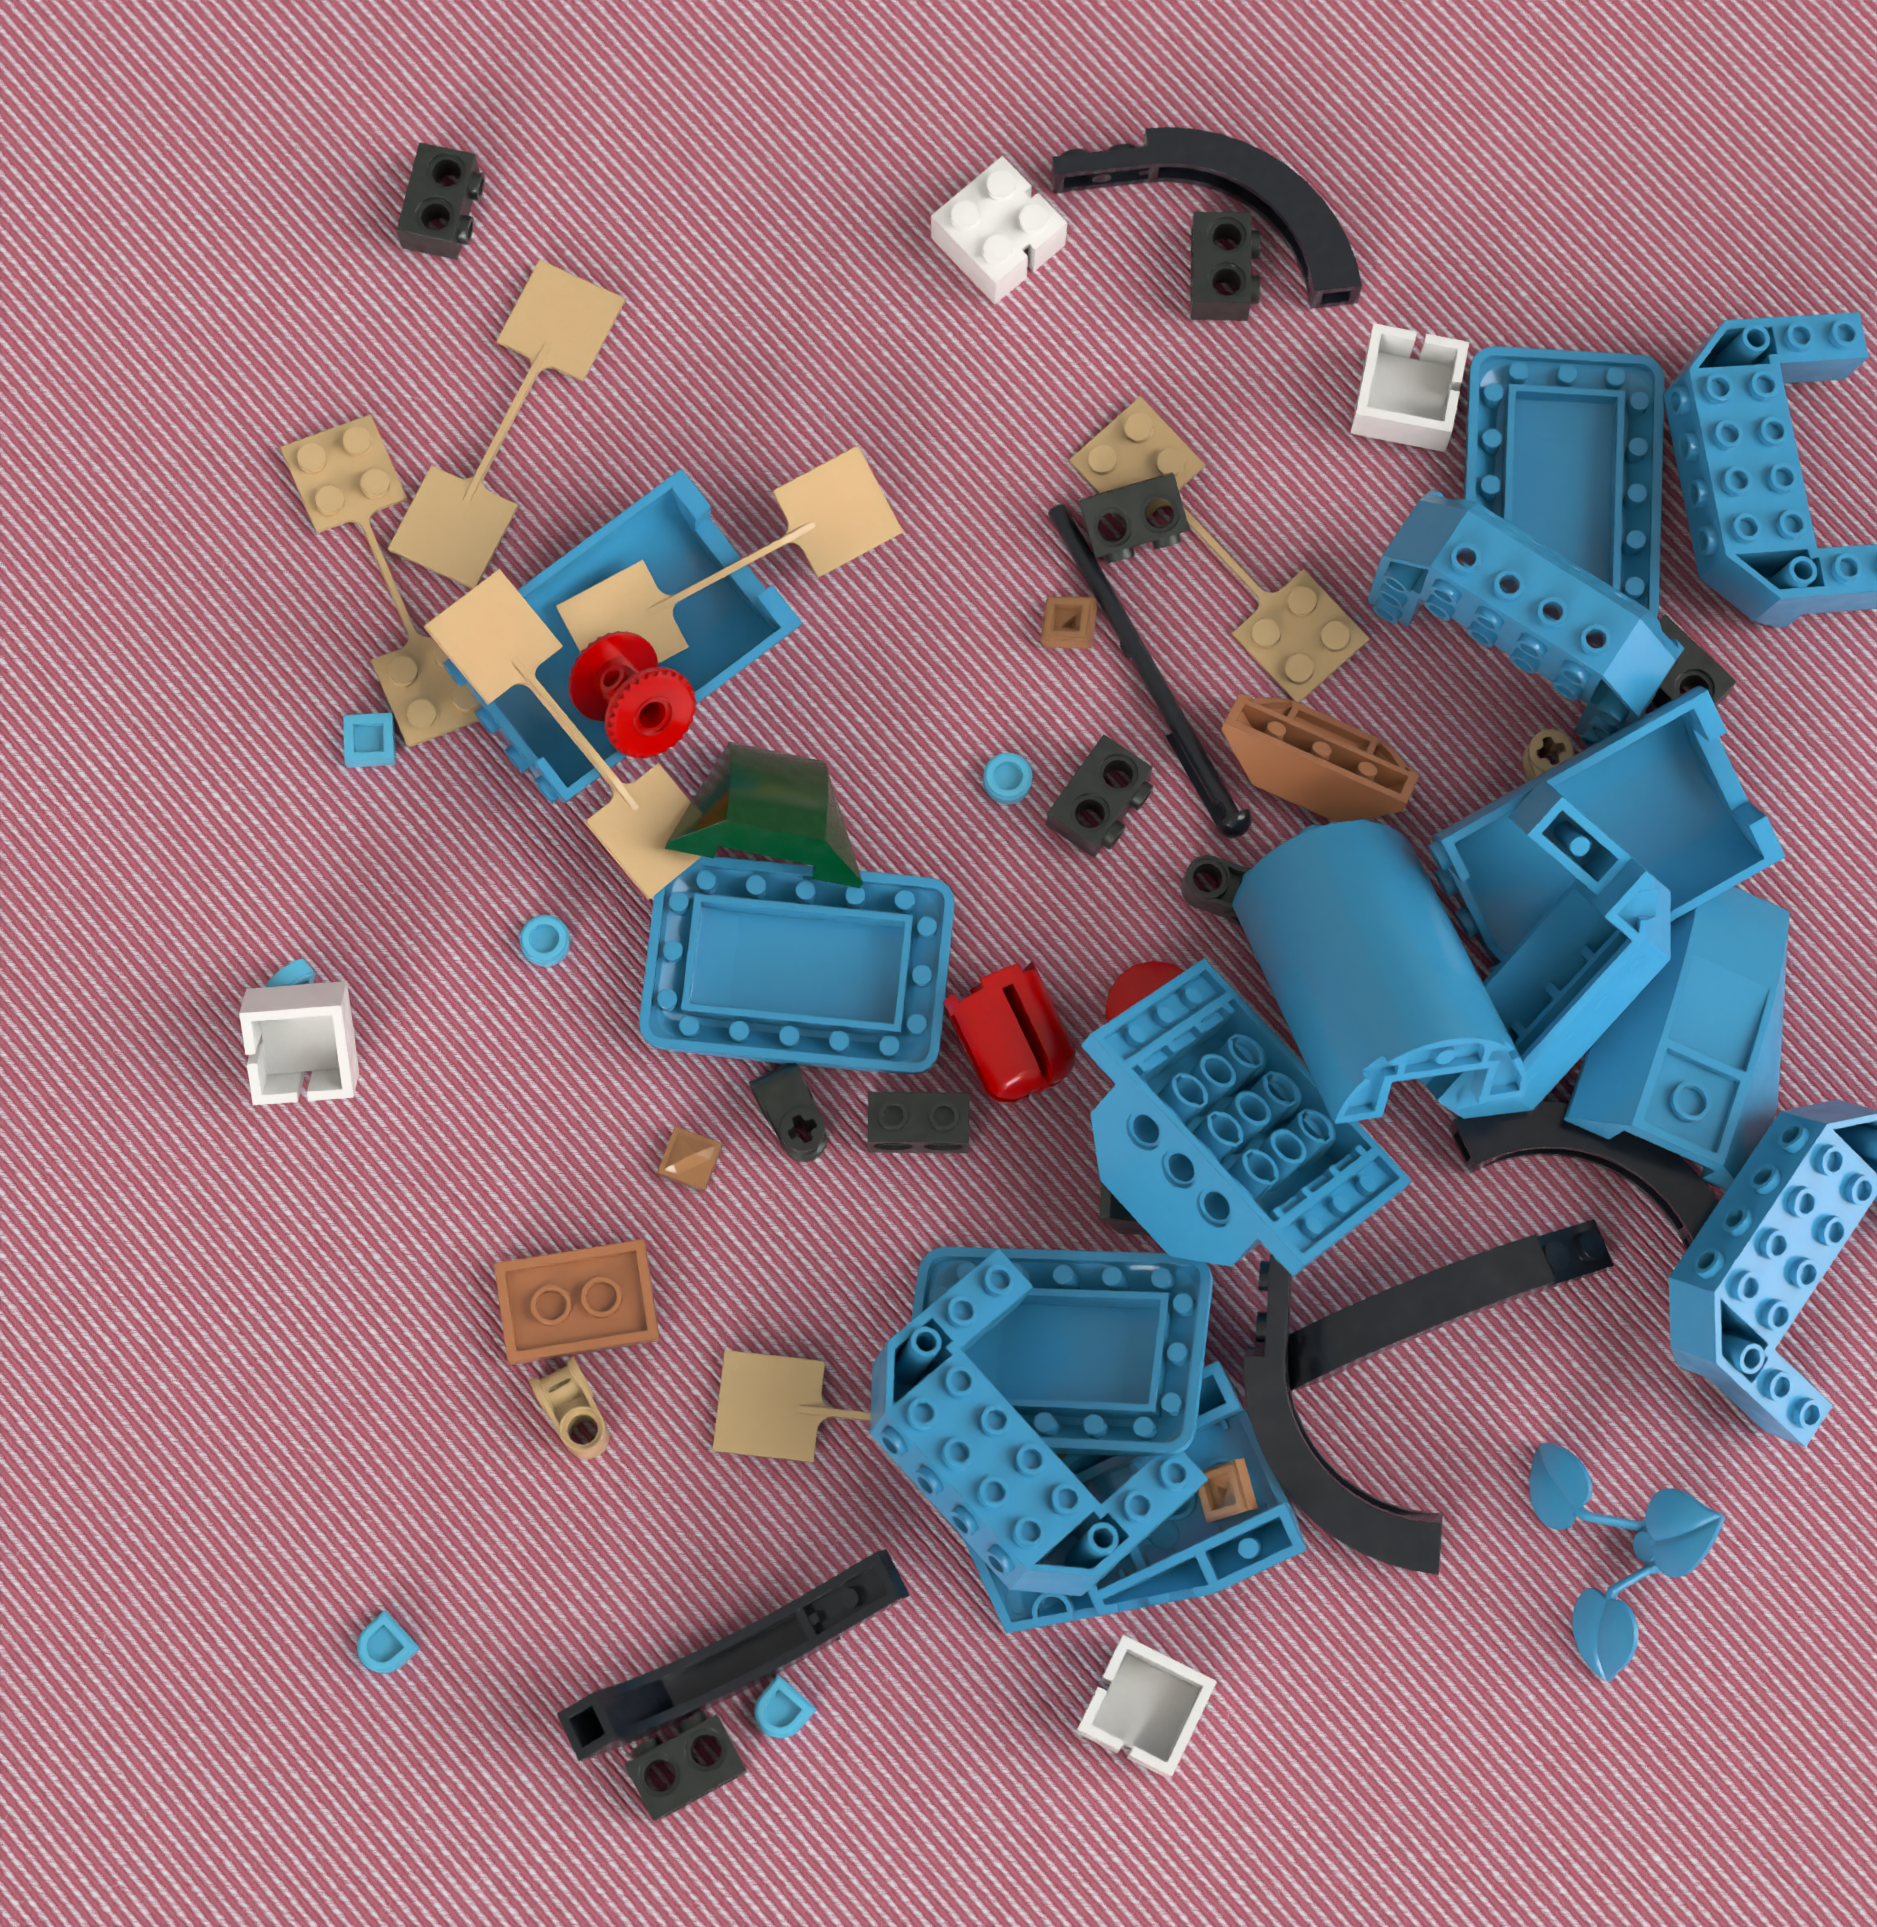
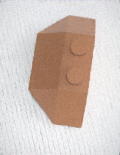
M1239 694L1221 728L1252 785L1335 822L1370 819L1404 811L1420 776L1413 767H1407L1402 757L1382 739L1294 700L1270 697L1253 699L1250 695Z

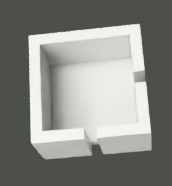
M1003 156L931 215V239L994 305L1027 278V265L1034 272L1066 245L1067 222L1039 193L1031 198L1032 186ZM1027 248H1028V256H1027V254L1024 252V250L1027 249Z
M1374 323L1367 346L1350 433L1445 452L1453 430L1469 342L1426 334L1419 360L1410 358L1416 338V331Z
M347 981L246 989L239 1015L245 1055H249L247 1069L253 1105L298 1102L305 1077L304 1071H312L307 1090L308 1101L354 1098L359 1067Z
M1122 1635L1100 1680L1109 1685L1108 1690L1097 1687L1075 1733L1116 1753L1120 1751L1122 1745L1131 1748L1127 1756L1128 1759L1169 1779L1172 1777L1217 1681Z

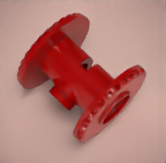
M616 631L614 633H606L602 637L599 636L597 640L590 642L588 647L581 651L579 657L575 659L574 666L571 667V673L568 678V690L573 705L585 717L594 721L605 722V731L609 741L619 752L626 756L646 759L651 756H658L662 752H667V749L674 747L676 742L683 738V734L689 730L688 727L693 722V715L696 711V699L690 682L674 669L658 667V658L654 648L646 639L638 634L628 631Z

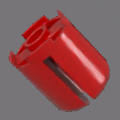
M1033 961L1023 970L1019 963H1016L980 978V984L970 990L971 995L961 1001H958L955 993L944 1000L943 1003L947 1015L985 1095L996 1103L1015 1104L1028 1099L1030 1093L1038 1095L1064 1080L1075 1065L1076 1050Z

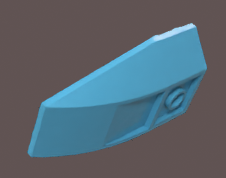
M1733 886L1671 921V954L1669 962L1587 1050L1564 1120L1608 1140L1622 1131L1629 1132L1703 1165L1701 1179L1708 1184L1727 1191L1773 1123L1778 1108L1790 911Z

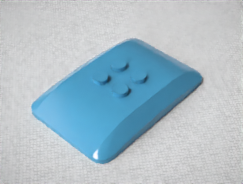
M1500 346L1482 349L1472 359L1469 370L1464 499L1484 506L1644 606L1657 618L1660 585L1663 394L1665 385L1663 369L1651 357L1638 354ZM1462 561V566H1470ZM1499 584V586H1500V588H1501V590H1502L1503 592L1508 593V594H1512V593H1513V592H1511L1510 590L1506 589L1505 587H1503L1502 585ZM1543 612L1546 619L1556 621V619Z
M702 856L654 895L639 1018L640 1032L647 1043L652 1047L662 1050L781 1064L796 1063L801 1066L910 1075L922 1074L930 1070L937 1062L940 1051L944 1013L943 1002L946 994L955 907L954 895L949 886L943 881L928 877L859 871L863 882L861 889L812 879L813 866L717 856L713 859Z
M940 1247L927 1253L918 1269L911 1321L998 1248ZM999 1248L1033 1287L1016 1309L964 1353L1054 1453L1137 1456H1168L1179 1454L1186 1450L1193 1442L1198 1418L1213 1287V1276L1206 1262L1171 1257L1167 1253Z

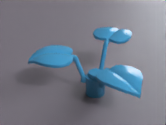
M1543 1443L1538 1445L1539 1448L1535 1451L1532 1462L1530 1497L1534 1511L1545 1525L1556 1530L1568 1529L1574 1524L1576 1516H1578L1583 1521L1636 1530L1638 1532L1633 1540V1549L1637 1558L1645 1562V1566L1611 1585L1607 1589L1606 1595L1597 1588L1585 1589L1578 1597L1573 1611V1634L1583 1660L1602 1680L1613 1681L1616 1674L1624 1669L1633 1658L1639 1636L1634 1613L1627 1603L1616 1599L1618 1594L1648 1575L1657 1574L1660 1571L1674 1578L1691 1573L1708 1554L1726 1517L1706 1507L1690 1494L1675 1488L1658 1491L1649 1502L1645 1520L1642 1521L1590 1512L1583 1507L1591 1498L1593 1491L1590 1475L1586 1467L1566 1448L1555 1443Z

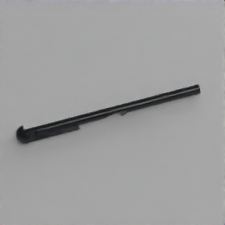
M1065 504L1055 506L1048 512V515L1119 638L1120 648L1125 657L1131 658L1146 688L1172 733L1165 736L1216 824L1217 831L1227 838L1243 836L1251 826L1252 816L1250 810H1238Z

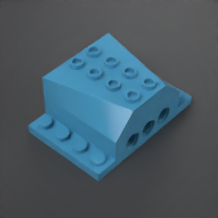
M1205 958L1091 1033L1081 1045L1098 1067L1115 1083L1114 1087L1090 1113L1100 1181L1171 1257L1231 1267L1262 1243L1272 1253L1274 1258L1294 1277L1398 1196L1412 1182L1357 1121L1333 1123L1306 1066Z

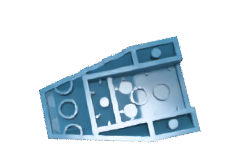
M1219 1361L1203 1368L1196 1433L1193 1442L1184 1450V1453L1201 1471L1244 1458L1258 1509L1217 1522L1207 1523L1197 1491L1082 1596L1009 1590L964 1539L1006 1634L1215 1594L1307 1551L1291 1500L1267 1463L1255 1436L1249 1411ZM1068 1454L1061 1461L1096 1500L1102 1504L1155 1456Z

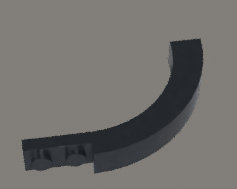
M1159 127L1145 128L1143 147L1124 143L1114 145L1107 151L1088 152L1085 149H1071L1063 152L1060 156L1052 157L1051 178L1053 193L1142 183L1175 182L1202 186L1236 199L1267 221L1291 250L1306 285L1310 309L1358 303L1362 288L1358 265L1349 240L1338 219L1323 198L1306 180L1288 165L1255 146L1223 134L1199 129Z
M1541 1101L1534 1110L1465 1119L1459 1117L1454 1119L1448 1128L1470 1173L1494 1163L1518 1157L1559 1156L1595 1164L1617 1174L1646 1194L1660 1208L1673 1225L1686 1250L1718 1204L1717 1199L1705 1182L1679 1154L1626 1131H1622L1608 1140L1565 1121L1564 1117L1569 1103Z
M1595 1220L1586 1221L1538 1237L1536 1234L1470 1256L1368 1297L1289 1334L1288 1374L1291 1391L1325 1381L1389 1349L1469 1316L1607 1270L1614 1266Z
M1271 1253L1270 1261H1260L1259 1291L1268 1292L1267 1312L1258 1311L1256 1342L1265 1343V1348L1247 1347L1244 1353V1386L1247 1407L1255 1436L1267 1463L1292 1500L1317 1525L1340 1542L1361 1554L1385 1564L1411 1571L1439 1575L1443 1513L1417 1511L1393 1505L1358 1488L1342 1476L1324 1458L1306 1432L1295 1407L1288 1374V1336L1292 1275Z
M888 1550L877 1551L780 1609L711 1645L641 1676L594 1691L557 1713L558 1719L579 1762L598 1756L674 1725L769 1679L840 1640V1636L910 1595Z

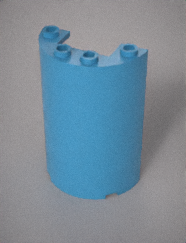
M682 468L517 590L563 646L537 667L535 672L536 679L610 769L627 756L619 752L609 741L605 731V722L594 721L585 717L575 708L571 701L568 690V678L575 659L581 653L561 618L556 605L641 560L644 561L658 589L664 594L673 595L741 559L710 519L711 505ZM746 565L675 604L673 617L689 647L658 663V667L671 668L681 673L690 682L695 693V705H697L802 626L803 623L776 588L771 585L765 589ZM450 659L442 663L459 687L465 684L480 705L474 713L484 728L491 735L497 731L500 732L510 745L504 750L509 760L521 774L528 769L536 777L533 780L535 785L550 804L557 800L562 803L568 802L602 776L529 687L520 684L514 685L487 705Z
M1696 686L1432 836V843L1428 845V849L1439 869L1434 871L1436 879L1448 897L1455 895L1461 906V909L1454 912L1455 916L1469 938L1475 934L1479 938L1495 966L1490 968L1491 973L1577 879L1509 818L1510 814L1542 779L1547 781L1671 891V921L1786 857L1768 817L1747 799L1719 739L1720 736L1727 733V730L1706 688Z
M1367 819L1337 822L1324 826L1311 825L1304 828L1297 836L1273 849L1244 874L1242 883L1232 902L1233 909L1334 1124L1383 1117L1392 1082L1476 1070L1471 1090L1478 1103L1525 1097L1528 1077L1524 1063L1413 846L1403 834L1387 825L1370 822Z

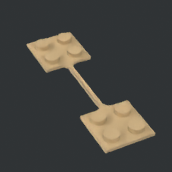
M542 260L538 261L496 341L497 344L526 356L531 362L530 370L475 475L471 478L462 479L431 465L394 535L388 551L471 589L479 584L519 507L518 504L498 496L485 488L484 477L537 375L541 371L555 369L584 382L626 301L624 297Z
M1141 396L1069 459V462L1098 493L1170 472L1174 473L1180 491L1187 482L1206 466ZM1165 499L1152 500L1145 509V518L1147 519L1161 507H1171L1170 503ZM1184 507L1188 525L1259 600L1256 612L1233 631L1232 636L1292 700L1300 703L1370 640L1305 569L1277 592L1269 593L1262 590Z
M371 414L281 446V452L316 534L348 522L356 523L362 527L409 636L408 642L403 648L371 660L407 748L478 722L479 720L474 711L480 705L467 686L464 684L459 687L442 664L449 657L432 637H423L415 631L370 526V519L374 513L407 501L406 494Z
M859 445L772 490L787 520V530L781 538L673 595L662 593L656 586L644 561L641 560L556 605L580 653L588 647L590 642L597 640L599 636L602 637L606 633H614L616 631H628L646 639L654 648L658 663L689 647L673 617L675 604L787 543H794L803 550L813 572L819 578L903 533Z
M500 569L424 626L426 631L487 705L514 685L520 684L529 687L607 781L612 790L611 800L584 823L647 900L652 898L702 857L665 849L666 842L691 802L662 766L658 763L635 782L629 784L622 783L536 679L535 672L537 667L563 646Z
M725 1350L712 1451L814 1463L817 1431L822 1421L827 1418H842L870 1422L871 1413L833 1409L824 1403L822 1388L826 1361ZM1055 1453L1060 1460H1062L1065 1456L1068 1455L1063 1453Z

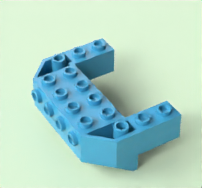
M1860 312L1725 320L1696 349L1663 394L1699 578L1754 622L1783 628L1789 626L1804 614L1877 609V544L1817 548L1784 383L1845 380L1869 358Z
M1430 490L1419 500L1383 553L1367 602L1373 605L1372 609L1379 617L1393 624L1399 621L1409 627L1425 603V607L1438 618L1446 621L1452 618L1468 628L1467 633L1476 642L1486 647L1495 645L1509 654L1511 662L1522 671L1529 674L1538 672L1552 681L1553 688L1565 698L1573 701L1580 699L1588 705L1573 731L1581 736L1580 741L1587 748L1643 716L1660 685L1684 650V647L1677 640L1669 639L1664 634L1660 621L1644 606L1479 503L1466 499H1447L1441 492ZM1457 558L1470 566L1465 567L1460 565L1457 562ZM1499 584L1502 585L1503 587H1505L1506 589L1510 590V591L1513 592V593H1512V594H1508V593L1503 592V591L1501 590ZM1543 612L1556 619V621L1546 619ZM1586 639L1596 644L1600 648H1593L1589 646Z
M1544 779L1537 784L1510 814L1509 818L1577 879L1483 982L1524 1063L1528 1077L1527 1091L1525 1097L1478 1103L1471 1090L1476 1070L1417 1078L1428 1088L1437 1101L1463 1119L1534 1110L1670 960L1671 891Z
M1836 1099L1780 1111L1669 1276L1670 1341L1675 1363L1682 1369L1707 1377L1766 1433L1804 1447L1808 1445L1833 1405L1775 1351V1348L1873 1200L1877 1202V1110Z
M998 1248L885 1344L872 1364L870 1434L1009 1590L1082 1596L1205 1484L1208 1478L1184 1451L1175 1455H1156L1105 1502L1100 1504L964 1353L1016 1309L1033 1287Z

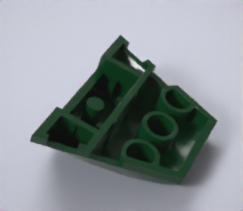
M728 742L665 846V849L713 859L717 847L720 846L813 865L812 879L859 889H861L863 883L826 762L734 742Z

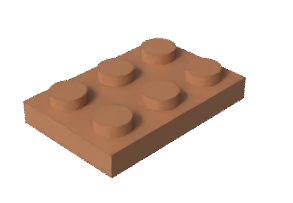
M644 1239L494 1263L509 1365L660 1341Z

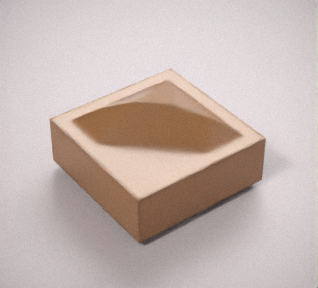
M1047 596L1041 633V642L1044 648H1092L1098 606L1095 598Z
M675 1126L657 1174L660 1177L706 1192L723 1145L721 1142Z
M1244 1458L1202 1470L1208 1480L1198 1490L1207 1523L1217 1522L1258 1509Z

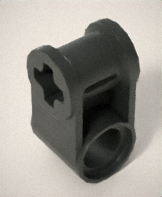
M1204 855L1197 857L1190 863L1182 879V896L1192 907L1221 916L1241 926L1233 909L1232 902L1242 883V877L1252 868L1243 867L1216 856ZM1202 872L1212 875L1217 881L1218 889L1212 892L1199 890L1194 884L1193 876Z
M785 1064L749 1082L751 1091L764 1117L771 1123L787 1155L799 1162H809L818 1158L826 1148L825 1125L797 1064ZM803 1126L806 1132H811L812 1140L804 1143L800 1137L796 1138L795 1129Z

